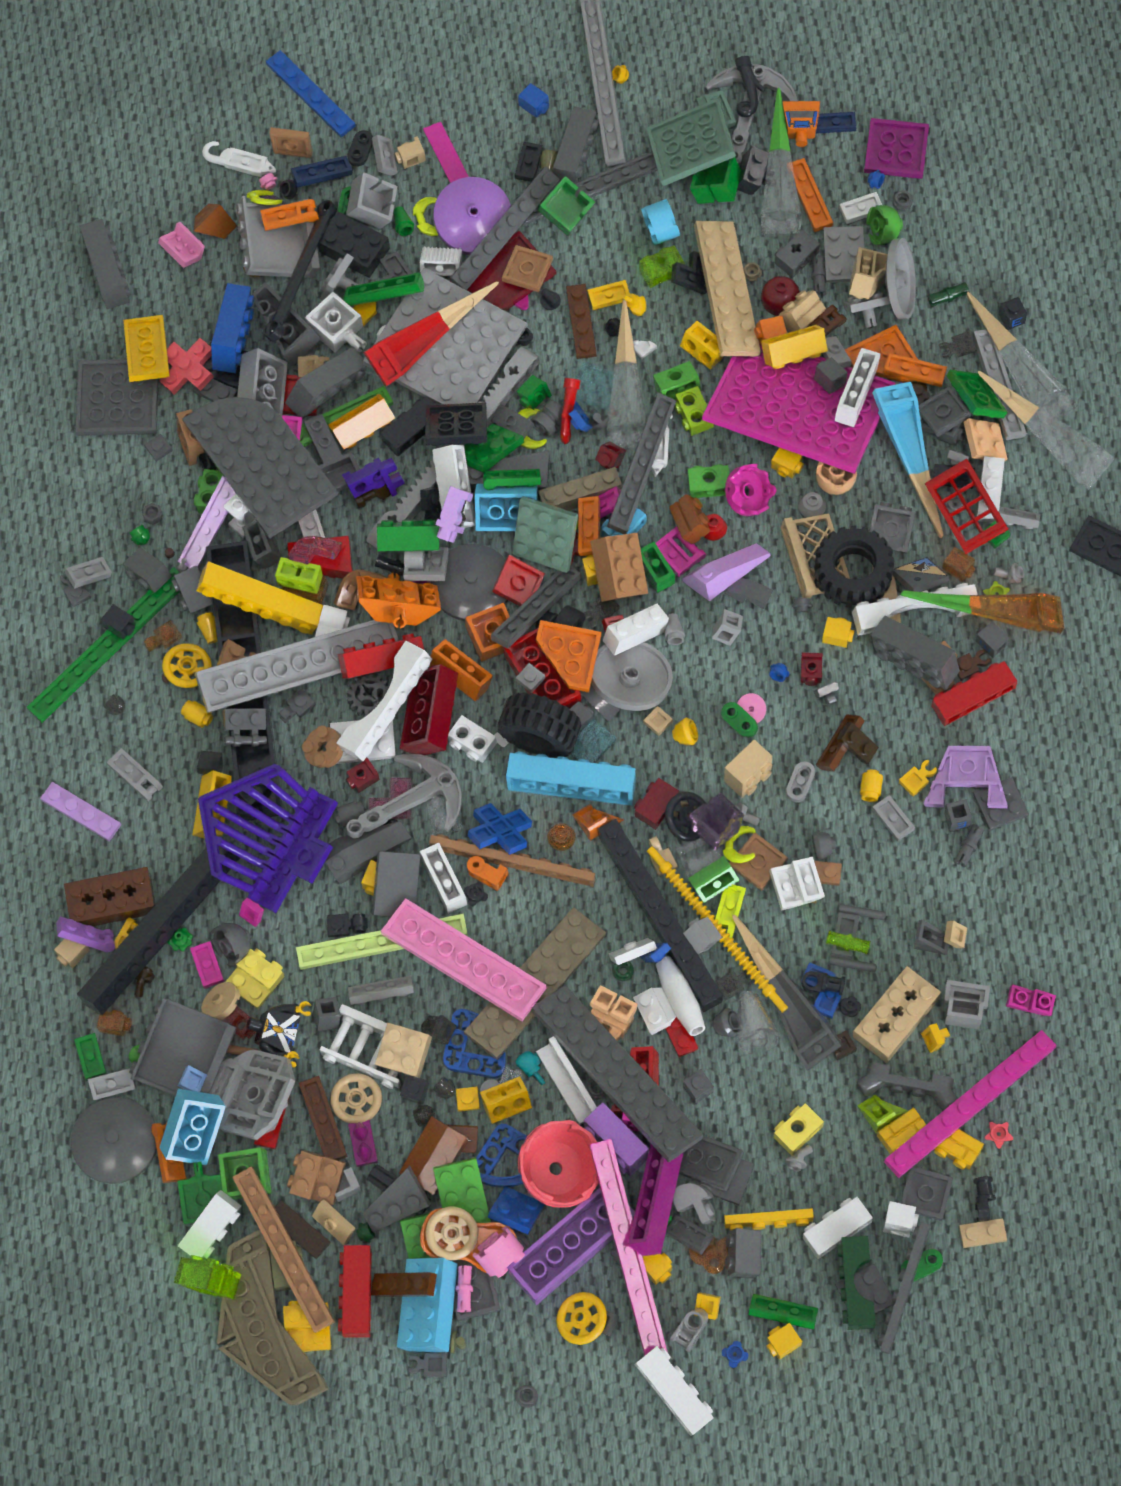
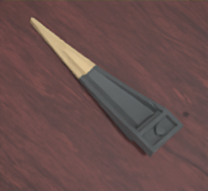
M733 915L732 918L758 970H761L760 974L765 975L764 979L769 980L768 984H772L776 988L775 992L788 1006V1009L782 1013L775 1005L794 1052L806 1070H810L843 1046L829 1022L736 915Z

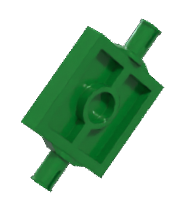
M202 1161L193 1162L195 1176L177 1181L184 1224L195 1223L215 1194L222 1190L221 1174H203Z

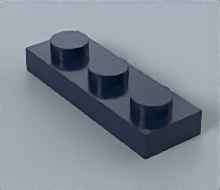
M341 156L291 168L290 174L298 188L350 176L353 169L347 156Z

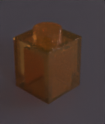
M954 547L944 560L942 570L963 582L966 577L970 579L976 570L974 567L975 559Z

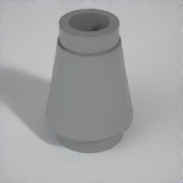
M672 613L667 615L669 620L665 628V640L669 645L675 646L684 642L685 633L678 615Z

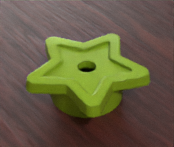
M994 581L989 589L983 590L989 596V605H993L996 602L1007 604L1005 595L1010 591L1009 588H1004L997 581Z

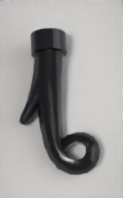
M741 56L735 60V64L742 77L749 101L740 102L736 107V111L741 117H750L756 112L758 107L757 89L765 92V88L759 83L753 73L750 57ZM749 107V110L745 111L742 108Z

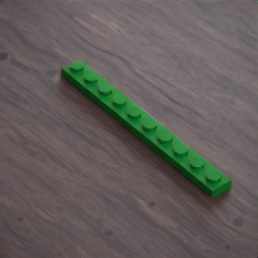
M173 567L169 571L172 577L155 593L149 590L127 611L128 614L133 616L136 624L131 635H127L122 640L107 630L27 706L28 711L43 723L180 592H176L172 584V580H174L173 575L179 573V571Z

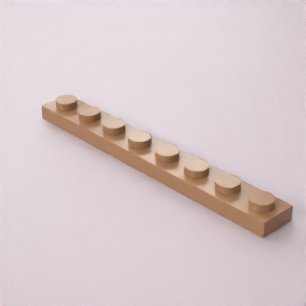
M442 834L437 836L431 835L429 841L430 846L440 843L443 852L467 858L479 856L488 863L501 864L505 867L594 887L596 880L595 873H592L590 869H575L566 863L558 865L551 863L550 860L545 858L537 860L523 853L509 855L504 849L494 850L490 849L489 846L479 849L476 845L470 844L466 840H451Z
M251 1166L232 1177L313 1331L317 1333L334 1323L335 1320L254 1168Z

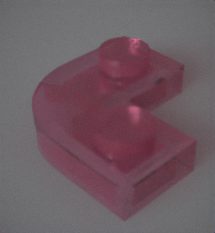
M318 536L301 538L289 552V560L307 565L314 555L335 560L341 550L342 542Z

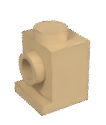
M418 136L414 137L413 142H406L397 147L398 152L394 153L397 163H402L404 169L426 161L425 152Z

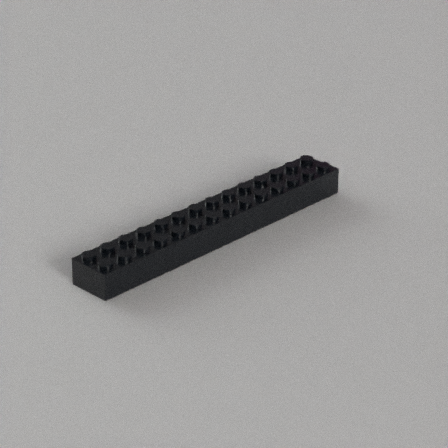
M247 541L206 547L207 560L209 562L253 578ZM212 597L219 656L224 642L228 639L245 648L244 656L249 657L251 652L256 654L262 653L258 614L246 612L240 607L225 604L221 600ZM268 695L226 707V709H266V730H258V735L266 736L267 743L259 744L258 746L243 744L240 747H233L231 745L235 781L252 774L258 767L264 769L277 764ZM240 730V736H250V730ZM279 776L271 778L280 787ZM267 788L263 795L283 808L282 799ZM257 800L251 805L269 817L279 816ZM239 808L240 817L247 821L257 820Z

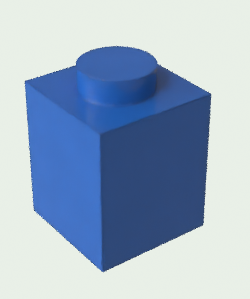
M531 83L518 95L519 106L536 118L540 114L546 113L549 108L548 95Z

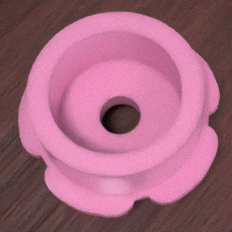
M272 173L266 174L259 179L262 189L269 190L277 185L275 183L277 177H274Z

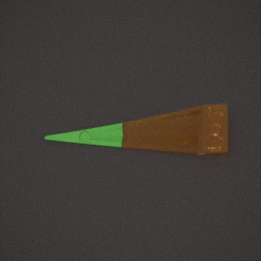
M902 591L900 594L904 597L1037 632L1046 630L1061 634L1064 630L1059 596L1045 593L955 595Z

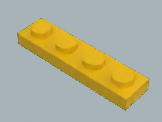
M813 1208L724 1215L725 1229L730 1228V1231L735 1228L743 1229V1227L761 1230L765 1228V1225H774V1228H784L790 1223H796V1226H807L809 1222H813L814 1216Z

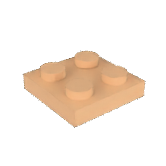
M970 418L964 421L972 458L984 460V456L1005 458V461L1007 460L999 423Z

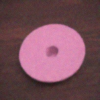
M746 694L737 703L757 723L766 714L765 701L757 694Z

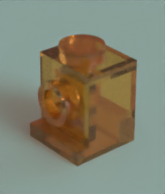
M118 1010L106 1011L103 1015H99L97 1028L100 1033L125 1037L126 1031H130L132 1019L127 1018L123 1012Z

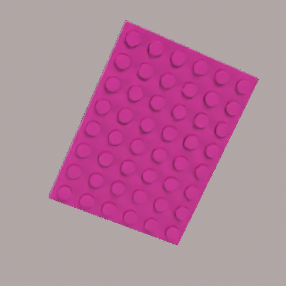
M760 345L761 352L759 356H732L703 413V421L855 474L880 421L879 409L872 392L876 388L895 385V382L877 376L874 377L856 424L852 427L835 421L837 407L853 370L852 367L844 368L848 372L845 386L829 394L814 380L816 366L821 361H826L823 357L803 358L802 362L786 363L782 368L774 369L765 364L762 345Z

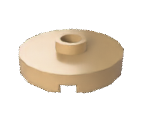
M231 982L218 984L204 998L201 1006L202 1013L219 1020L228 1017L235 1010L237 999H240L239 989Z

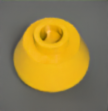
M687 717L678 722L672 730L673 738L679 744L692 746L698 740L696 724Z

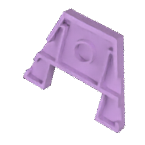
M948 746L938 768V774L931 784L928 797L925 798V807H944L946 787H988V808H1007L1008 805L991 747Z

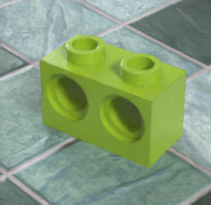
M698 386L676 394L674 408L676 413H681L683 417L681 422L685 431L689 430L691 436L714 427V424L702 420L707 404ZM686 402H691V403H693V404L690 405V406L685 405ZM693 419H700L701 421H700V422H694V421H692V420H693Z
M280 557L275 577L279 586L317 594L323 574L320 565Z

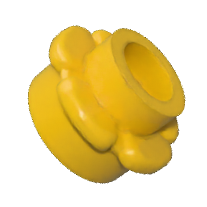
M625 65L614 67L612 70L613 80L619 84L627 81L629 72Z

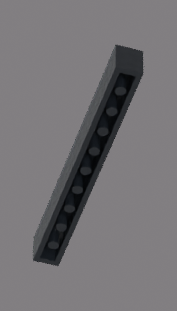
M617 819L598 828L599 839L662 943H667L670 946L671 950L668 951V954L686 977L703 1012L722 1003V993L699 955L683 934L684 930Z
M219 847L221 855L235 862L239 861L240 857ZM207 848L203 850L79 990L77 995L87 1007L103 1015L221 881L211 875ZM222 865L223 872L227 874L231 869Z

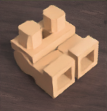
M600 985L590 1002L592 1007L591 1013L618 1041L620 1038H624L632 1024L638 1004L621 995L617 1000V993Z

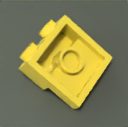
M256 948L255 951L250 949L243 960L236 964L237 968L226 982L233 983L239 989L240 997L259 1009L285 976L281 971L283 967L275 961L268 962L265 959L266 955Z

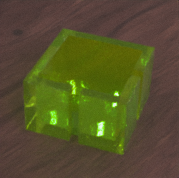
M191 1255L190 1258L181 1257L174 1280L175 1284L202 1294L235 1299L241 1273L233 1271V1266L223 1263L219 1265L220 1261L212 1258H207V1261H203L204 1258Z

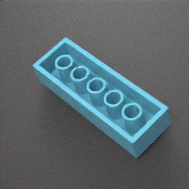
M518 751L509 755L506 780L508 790L633 806L636 769L626 764L613 766L608 762H599L597 764L590 763V761L585 759L573 761L566 757L548 758L544 754L532 756Z

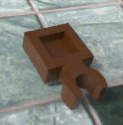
M979 650L973 658L968 653L957 659L960 670L957 675L961 681L979 672L978 666L985 667L989 665L990 659L985 661L980 659V656L985 654V650Z

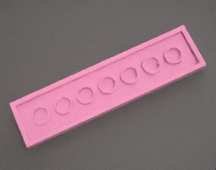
M406 898L381 930V934L522 1022L547 989L546 984Z

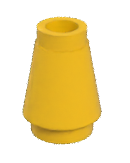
M209 612L198 616L197 625L207 644L218 642L213 613Z

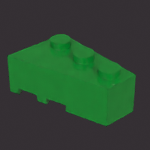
M382 520L381 523L377 524V551L439 550V538L437 537L439 526L435 525L437 520H402V522Z

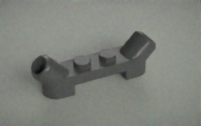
M869 1063L866 1075L857 1080L858 1089L867 1097L880 1088L887 1087L894 1093L908 1091L912 1092V1095L916 1097L932 1096L942 1111L958 1099L952 1091L954 1079L933 1074L932 1081L929 1082L889 1074L890 1065Z

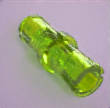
M829 930L826 944L843 947L846 951L850 949L868 954L871 941L852 937V934L849 933L844 935Z

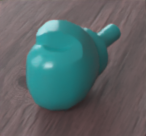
M530 1051L520 1054L515 1061L516 1066L521 1068L529 1078L534 1075L541 1086L546 1083L537 1072L541 1069L539 1066L541 1061L538 1054Z

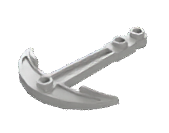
M752 64L753 73L764 88L777 91L779 87L783 100L798 101L793 87L783 75L769 67ZM733 66L717 74L707 84L706 89L709 91L718 87L733 86V82L743 83V80L736 66ZM757 89L758 103L762 94L759 89ZM747 91L743 101H749ZM743 107L742 109L746 111L749 110V107ZM755 113L750 117L739 116L737 128L732 135V143L739 165H741L742 155L746 150L749 130Z
M421 754L396 755L394 761L410 767L419 774L423 771L429 779L386 804L363 813L358 819L350 820L346 826L347 834L350 837L359 838L364 832H370L387 823L389 819L441 794L445 799L447 814L444 829L449 831L461 813L462 793L459 781L448 766L435 758Z

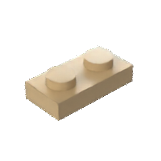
M1003 1218L959 1225L963 1248L1007 1241Z

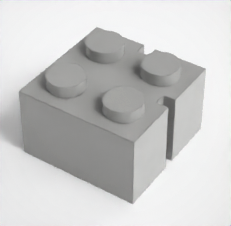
M363 172L352 181L346 215L381 229L392 221L394 205L392 204L395 202L398 186L384 180L376 184L379 178Z

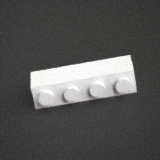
M861 348L839 401L835 417L836 422L852 427L855 426L877 372L880 353Z
M449 445L433 449V462L435 464L436 482L439 489V502L442 509L450 486L471 493L464 445ZM466 501L463 512L466 522L461 526L463 528L476 526L473 501Z
M656 1346L634 1365L689 1435L692 1436L713 1419L711 1415L713 1410L705 1401L702 1403L698 1399L697 1395L699 1393L691 1383L687 1385L683 1380L685 1375L677 1365L675 1367L672 1366L669 1362L671 1357L663 1347L659 1349Z

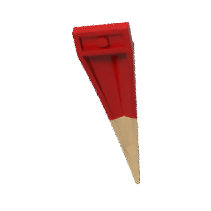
M494 282L378 341L364 351V355L384 386H388L404 375L446 332L493 290L499 282Z

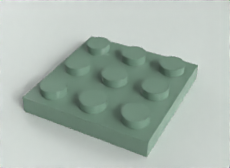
M523 496L519 502L512 555L567 573L570 571L578 514Z

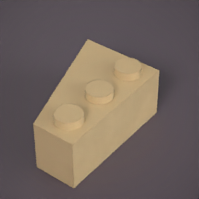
M858 247L852 268L850 295L858 299H869L885 284L884 277L888 254Z

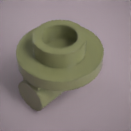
M453 1331V1334L450 1335L449 1349H451V1354L455 1353L456 1347L459 1349L466 1347L464 1338H457V1331Z

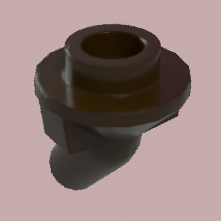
M147 966L135 978L137 980L134 994L136 997H143L145 983L151 984L155 978L152 969Z

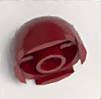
M777 276L768 280L761 292V302L764 309L772 315L779 316L784 311L783 306L796 300L795 296L800 292L799 287L795 281L785 276Z

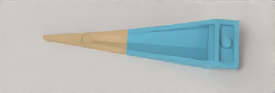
M911 382L876 388L872 394L879 409L878 414L938 536L942 538L943 531L937 506L924 484L931 480L922 434L918 399Z

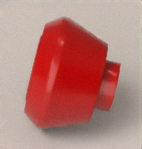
M717 514L708 515L709 523L707 524L710 532L704 538L711 541L723 538L727 532L726 521Z

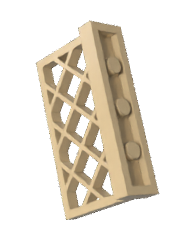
M823 514L793 520L792 517L785 518L780 528L802 597L811 598L812 595L825 593V591L821 592L819 588H816L814 583L815 576H812V574H815V570L810 568L808 563L810 559L815 561L816 556L814 553L820 547L824 537L828 539V530L829 533L834 531L830 515ZM825 520L827 529L824 532L817 528L815 524ZM798 525H804L809 528L806 535L797 530ZM812 530L822 536L819 542L808 537ZM805 541L815 546L812 553L803 548ZM842 556L838 559L839 564L835 569L840 575L850 579Z

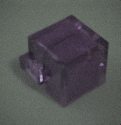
M720 792L708 802V805L704 803L693 811L688 819L693 823L691 829L716 851L739 833L744 814Z

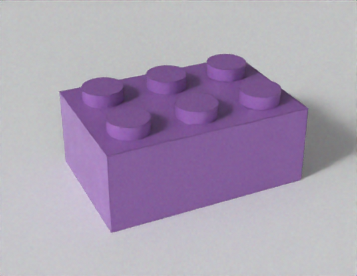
M601 1103L584 1119V1129L591 1132L597 1142L608 1139L612 1140L620 1173L623 1175L627 1173L631 1176L647 1161L649 1148L604 1103Z

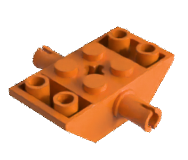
M391 573L384 579L372 578L371 576H356L358 601L375 621L393 623L396 628H398V624L400 628L406 625L417 626L441 610L437 585L413 583L408 580L400 581V576L397 573L395 574L396 578H394V573Z

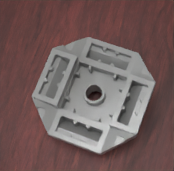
M254 1049L244 1052L234 1059L230 1058L223 1061L209 1094L219 1095L226 1106L219 1129L223 1132L258 1140L265 1133L275 1130L283 1110L288 1106V1098L295 1083L291 1061L287 1057Z

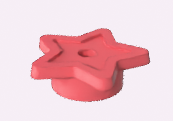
M1008 1122L1003 1124L989 1123L990 1132L985 1136V1139L994 1141L997 1148L1000 1149L1004 1141L1013 1140V1137L1008 1133Z

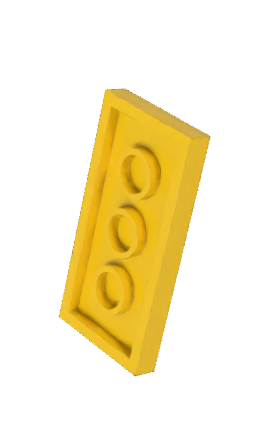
M163 315L123 320L129 381L170 377Z

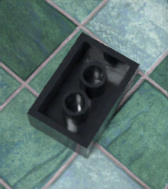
M337 212L322 234L318 248L320 253L335 261H338L339 258L344 259L346 254L351 255L354 258L348 268L370 278L380 264V259L384 258L390 249V244L387 236Z

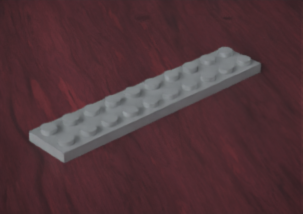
M372 620L195 672V677L206 711L209 713L340 674L341 668L337 654L344 653V648L355 646L356 650L362 649L363 644L375 642V645L383 644L382 640L395 638V641H397L398 637L393 623Z

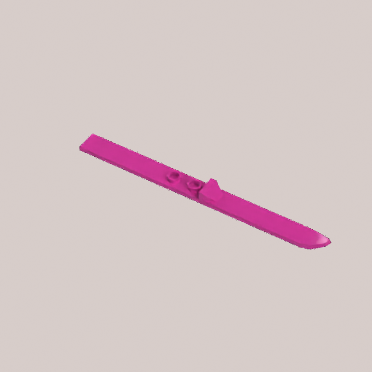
M441 121L423 128L449 182L452 183L455 180L469 177ZM528 295L514 306L521 310H527L529 308Z

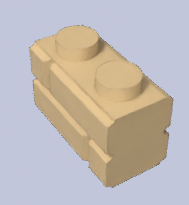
M803 290L795 296L796 300L794 302H788L783 306L784 311L779 316L783 317L788 332L806 328L825 311L826 308L822 301L819 300L820 298L816 291L806 292Z

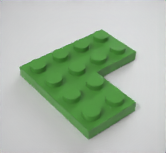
M476 1157L433 1167L442 1208L459 1207L469 1212L476 1223L491 1222L490 1218H488L489 1211ZM429 1213L400 1220L409 1259L432 1258L423 1251L420 1242L422 1226Z

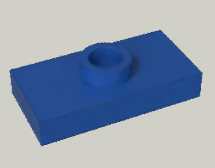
M655 943L656 950L641 955V959L645 963H658L671 950L670 946L667 943Z

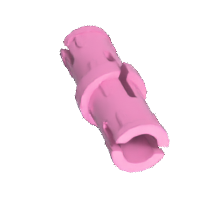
M464 1265V1268L458 1266V1285L455 1288V1291L458 1292L457 1312H465V1310L466 1312H471V1292H473V1287L471 1286L472 1266Z

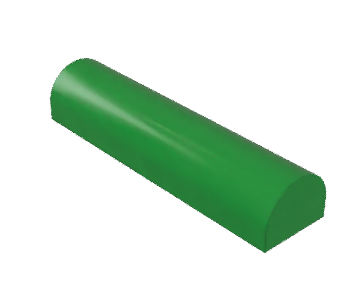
M420 272L350 286L346 288L343 300L351 307L421 293L424 291L423 277Z

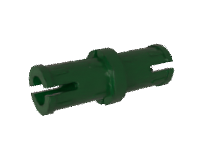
M965 282L953 287H944L939 292L929 294L927 296L928 302L931 307L947 301L950 303L953 299L967 295L969 288Z

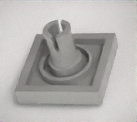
M346 254L344 259H338L332 272L328 275L320 289L323 291L321 299L324 300L336 287L340 286L346 290L347 287L360 285L345 276V272L354 257Z
M879 291L869 299H858L854 296H849L847 301H843L845 310L851 313L862 311L865 328L871 327V325L877 326L874 312L875 307L891 304L888 295Z

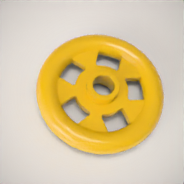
M190 643L172 647L165 654L162 662L163 673L167 680L181 688L197 687L196 678L190 679L189 676L195 672L212 667L208 653L203 648ZM184 652H193V657L184 656ZM173 657L179 659L177 665L171 664ZM202 660L204 667H197L196 661ZM185 665H190L191 667H190V668H184L183 666H185ZM178 671L183 676L181 678H178L174 675V673Z
M588 1292L575 1293L569 1296L558 1310L556 1318L558 1331L566 1341L572 1344L583 1345L590 1343L599 1337L604 1330L607 1312L603 1302L596 1295ZM583 1301V1307L575 1308V1303ZM595 1306L597 1313L592 1316L589 1308ZM567 1313H572L571 1322H565ZM583 1314V1319L578 1321V1317ZM593 1322L596 1326L591 1332H588L586 1328ZM573 1327L580 1329L578 1336L571 1333Z

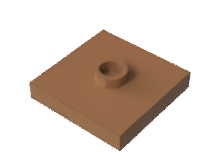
M270 128L269 134L274 154L312 158L313 150L309 132Z
M516 245L503 273L502 281L539 292L553 261V256Z
M754 833L738 853L742 855L754 853L755 857L747 862L734 863L730 861L729 864L734 871L762 891L771 880L769 870L783 866L787 862L788 857L757 833Z

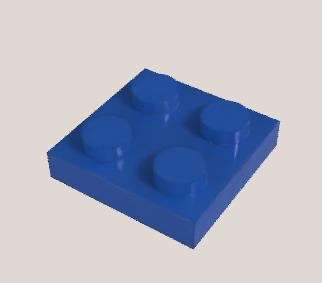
M505 1186L489 1211L488 1218L528 1235L542 1213L545 1204Z

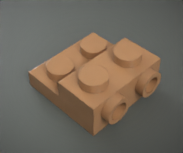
M192 409L176 413L177 434L189 466L197 464V456L204 453L203 448L182 420L193 412Z
M307 1150L301 1151V1154H297L294 1159L293 1166L297 1168L295 1175H291L288 1180L287 1187L291 1188L289 1193L309 1200L313 1199L320 1202L325 1200L330 1205H334L336 1201L335 1193L339 1190L346 1162Z

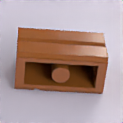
M685 494L678 502L672 504L669 509L682 539L690 544H695L701 537L710 532L707 524L709 519L701 510L703 505L700 500Z

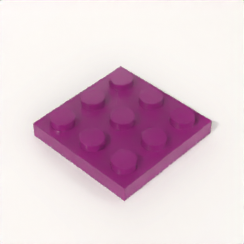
M871 118L864 173L879 170L884 175L923 179L929 124Z

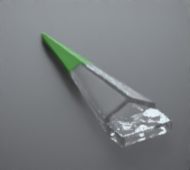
M778 87L761 213V238L791 237L801 231V213L781 91Z

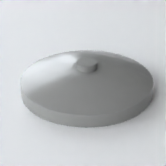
M896 238L891 241L884 277L888 297L893 312L898 319H909L912 316L916 296L914 259L910 245L905 238Z
M645 642L615 656L605 644L598 649L591 684L597 694L609 704L624 710L641 711L657 706L667 697L672 685L673 675L671 666L665 656Z

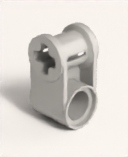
M695 1308L688 1312L674 1331L670 1340L681 1344L689 1353L708 1322L707 1312L702 1308ZM693 1314L700 1317V1325L692 1321Z

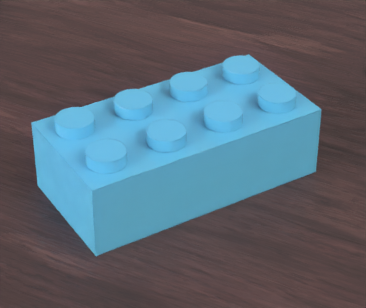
M445 1258L406 1259L405 1273L431 1272L437 1274L434 1296L402 1297L397 1340L398 1348L414 1353L449 1352L457 1263Z

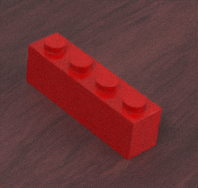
M414 633L402 635V639L395 641V638H388L382 640L383 644L375 645V642L363 644L362 649L356 650L355 646L344 648V653L337 654L342 678H352L394 668V657L405 641L424 650L421 636L414 637Z
M1005 661L999 664L996 662L990 665L983 673L977 672L964 683L958 682L952 686L951 690L947 692L941 691L933 697L931 707L942 724L946 726L1015 689L1017 679Z
M344 1245V1252H340L339 1257L340 1265H343V1274H339V1287H343V1296H339V1309H342V1318H338V1331H342L344 1338L370 1337L372 1249L370 1245Z

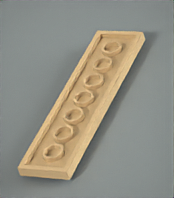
M696 221L694 229L720 356H759L761 350L754 332L756 326L734 222Z

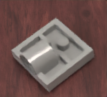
M439 547V550L405 551L404 581H445L449 556L448 547Z

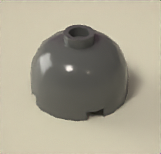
M224 923L211 930V934L214 933V938L211 939L214 950L220 958L222 953L230 962L227 964L228 966H235L248 954L251 936L247 929H243L236 923Z

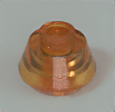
M559 823L549 829L547 840L553 849L565 851L574 845L576 834L570 825Z

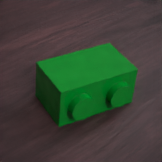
M652 542L641 548L645 575L655 591L659 593L674 585L675 573L656 543Z

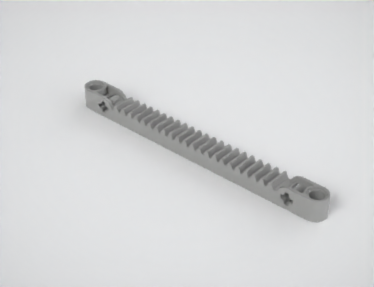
M525 347L519 348L505 365V378H498V384H493V390L489 389L488 396H483V401L486 402L487 427L500 406L507 404L539 364L540 357ZM430 461V467H425L426 474L420 473L421 480H415L416 486H410L411 492H405L406 498H400L401 504H395L397 511L391 510L386 512L377 524L381 523L382 520H393V522L413 520L421 510L420 490L434 486L438 487L433 461ZM377 524L367 536V542L377 548Z

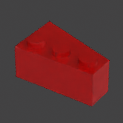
M349 536L287 543L289 559L320 565L324 576L343 579L348 573L353 571Z

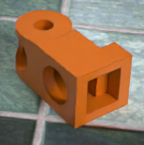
M473 856L467 862L469 875L496 891L500 889L509 874L506 867L500 864L496 869L485 863L484 859L479 856Z

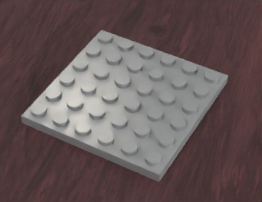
M423 268L421 275L424 281V291L404 297L374 344L472 293ZM482 299L395 382L422 397L427 396L437 405L478 403L525 331L527 323ZM365 357V359L363 360V364L373 369V367Z

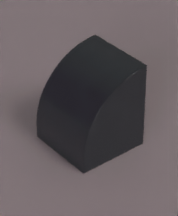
M201 750L197 764V773L205 775L213 770L222 773V752Z

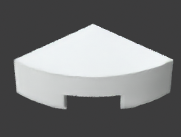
M633 341L635 353L641 360L657 349V345L651 341Z

